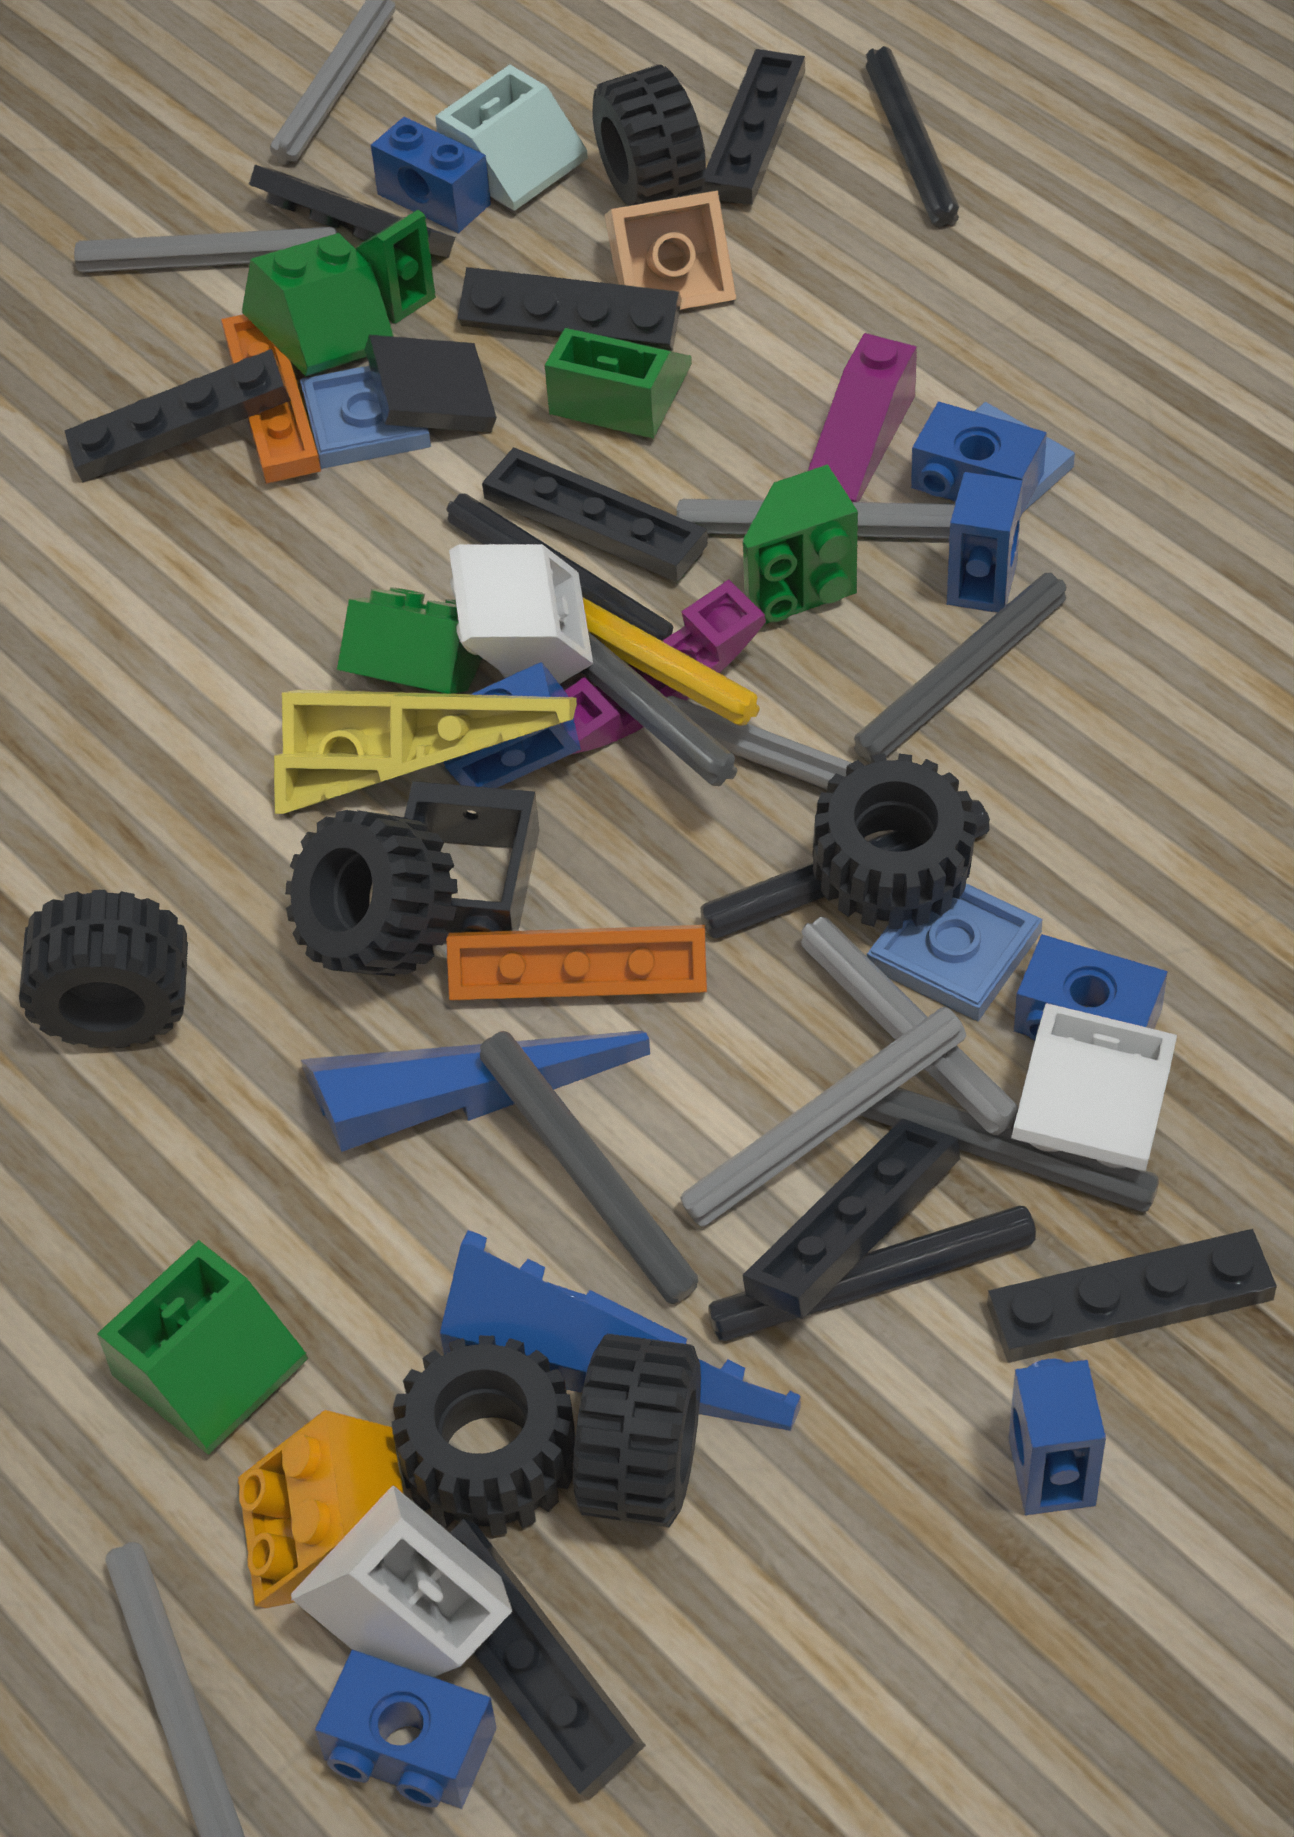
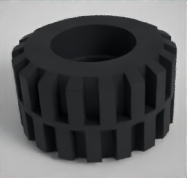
M658 64L599 83L594 90L592 107L595 138L609 180L626 206L701 193L706 176V156L703 137L693 105L685 89L671 70L662 64Z
M885 753L871 755V763L868 765L862 764L859 760L847 765L846 777L836 773L828 781L827 793L821 792L815 815L812 852L815 880H822L821 892L828 901L839 898L838 911L847 917H850L854 912L861 914L862 924L875 927L876 921L881 920L888 921V929H902L903 921L912 919L915 926L929 923L931 911L942 916L951 909L952 898L960 899L965 890L966 880L970 876L977 827L976 813L971 812L973 801L968 791H958L959 780L952 773L948 772L941 776L937 773L938 764L928 759H925L923 764L920 765L913 763V755L899 753L898 760H887ZM880 831H900L915 837L923 845L909 851L893 852L880 849L870 844L864 838Z
M343 810L336 812L335 817L326 816L317 822V833H306L301 840L303 848L301 854L293 855L290 867L294 872L292 881L286 880L285 894L291 896V905L286 908L288 921L295 922L296 924L292 934L298 945L307 946L305 955L313 962L323 963V968L332 971L383 976L406 975L416 971V964H427L434 957L433 946H443L448 936V932L445 930L447 920L454 921L457 908L451 906L452 894L458 893L457 879L450 878L449 872L454 867V863L450 853L441 852L444 842L439 835L428 832V826L417 820L361 810ZM373 883L372 899L370 902V890Z
M92 890V893L86 894L77 891L65 894L64 900L52 899L43 904L42 911H35L31 915L28 927H25L19 991L20 1007L25 1009V1016L31 1023L40 1024V1031L49 1036H59L63 1042L73 1045L79 1043L88 1045V1048L99 1049L103 1047L125 1048L130 1047V1044L133 1043L145 1044L155 1040V1035H165L172 1030L174 1022L180 1021L184 1013L188 954L187 932L184 925L178 924V917L170 910H160V903L149 898H135V894L120 891L119 894L108 893L106 890Z
M607 1333L594 1350L583 1386L574 1448L573 1488L581 1515L670 1527L680 1513L691 1474L700 1407L701 1368L693 1345Z
M479 1335V1344L466 1346L464 1338L449 1342V1353L441 1356L436 1350H433L422 1358L425 1369L423 1372L414 1369L409 1371L403 1380L406 1394H396L393 1412L395 1420L391 1421L392 1431L406 1489H411L413 1502L423 1511L431 1508L433 1519L445 1528L453 1520L460 1523L465 1519L477 1524L478 1527L490 1526L492 1536L507 1534L506 1524L518 1520L523 1529L536 1522L535 1509L541 1507L547 1512L553 1509L559 1502L557 1488L568 1489L573 1478L572 1463L574 1462L576 1435L570 1394H567L565 1380L558 1369L550 1371L549 1359L544 1354L535 1350L529 1356H526L524 1342L509 1338L505 1346L496 1345L494 1335ZM482 1418H502L522 1428L520 1434L511 1443L493 1452L469 1453L461 1451L448 1443L452 1436L464 1425Z

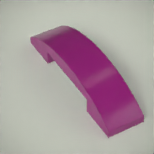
M728 579L681 611L684 627L662 642L720 673L748 645L765 624V614ZM628 664L666 698L668 696H675L683 700L689 699V697ZM585 677L565 690L568 697H574L577 700L573 718L581 750L575 753L605 746L644 728L643 725L598 686L594 687Z

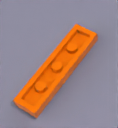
M244 314L221 319L232 364L272 349L291 399L289 402L248 417L266 484L321 472L318 453L290 360Z
M705 925L448 933L446 938L449 1000L707 992Z

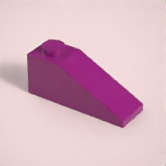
M867 333L862 335L843 370L808 468L809 471L828 464L852 502H859L916 396L917 346Z

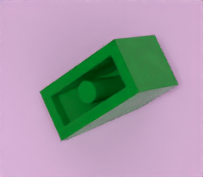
M420 210L407 215L355 247L371 263L388 319L394 324H397L436 298L426 216Z

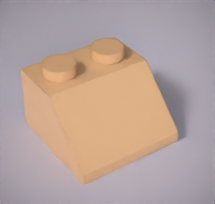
M718 190L614 208L605 214L613 266L619 285L679 291L682 298L680 310L737 300Z

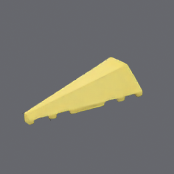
M294 690L282 692L283 754L274 755L275 814L292 812L573 720L577 700L574 697Z

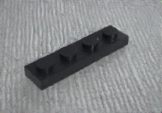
M755 49L706 167L705 184L701 193L718 190L719 200L753 205L804 77L805 56Z
M259 165L254 166L249 182L250 186L268 192L265 202L293 212L296 211L298 204L311 208L309 219L334 228H339L341 220L355 226L352 235L364 240H368L403 218L284 172ZM427 227L430 253L449 258L456 237Z
M466 267L457 320L461 326L559 338L563 330L569 328L673 351L682 298L679 291Z
M272 349L199 378H194L151 397L138 400L113 412L85 421L80 425L64 430L74 468L83 483L289 402L291 399L279 364Z
M515 447L511 449L482 482L484 499L675 582L679 581L708 546L706 528Z
M902 1118L742 1275L746 1296L803 1319L960 1160L958 1138Z
M1248 1229L988 1290L987 1305L1008 1363L1273 1301L1277 1285L1254 1230Z
M463 1519L449 1533L501 1576L512 1612L474 1651V1654L580 1795L592 1798L646 1745L477 1524Z

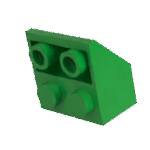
M565 328L544 365L549 415L654 439L692 365V356Z
M828 464L773 482L743 539L744 595L765 614L766 622L764 625L782 621L789 616L827 603L837 602L844 597L857 593L858 511Z
M391 587L390 591L371 589L370 597L348 600L337 670L453 694L468 691L482 661V657L468 652L459 640L456 630L459 620L456 600L445 599V602L427 600V604H423L424 593Z
M200 1240L194 1243L97 1333L112 1376L208 1455L308 1360L305 1350L248 1278Z

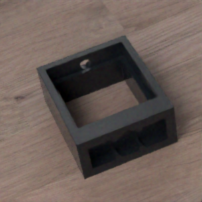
M412 781L404 814L405 818L426 824L428 832L437 833L443 842L512 848L501 902L452 898L451 906L457 908L454 921L447 920L445 930L448 933L519 931L540 831L535 791Z

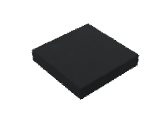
M369 335L365 353L385 425L492 432L497 416L475 343Z

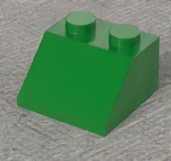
M340 233L250 259L242 313L305 376L366 357L365 347L369 335L394 337L371 263Z

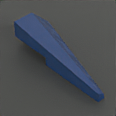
M642 1030L517 1041L553 1089L650 1055L649 1037ZM482 1044L301 1060L303 1071L323 1116L326 1115L341 1152L463 1108L468 1121L515 1104L480 1059V1046Z
M470 1230L467 1231L460 1245L440 1329L444 1355L450 1352L449 1342L464 1338L466 1346L478 1345L479 1335H494L496 1345L505 1346L509 1338L524 1342L526 1356H529L535 1350L540 1351L549 1359L550 1371L559 1370L565 1380L566 1390L581 1393L593 1352L607 1333L687 1343V1338L592 1290H589L585 1295L543 1281L545 1267L530 1259H527L518 1268L484 1251L487 1238ZM699 1359L701 1368L699 1414L782 1430H792L801 1408L800 1395L792 1391L784 1395L743 1381L745 1367L727 1359L721 1369Z

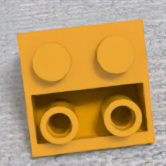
M324 1410L238 1477L239 1502L243 1512L248 1550L247 1562L251 1572L255 1606L271 1608L295 1603L291 1598V1593L392 1486H395L403 1493L392 1427Z

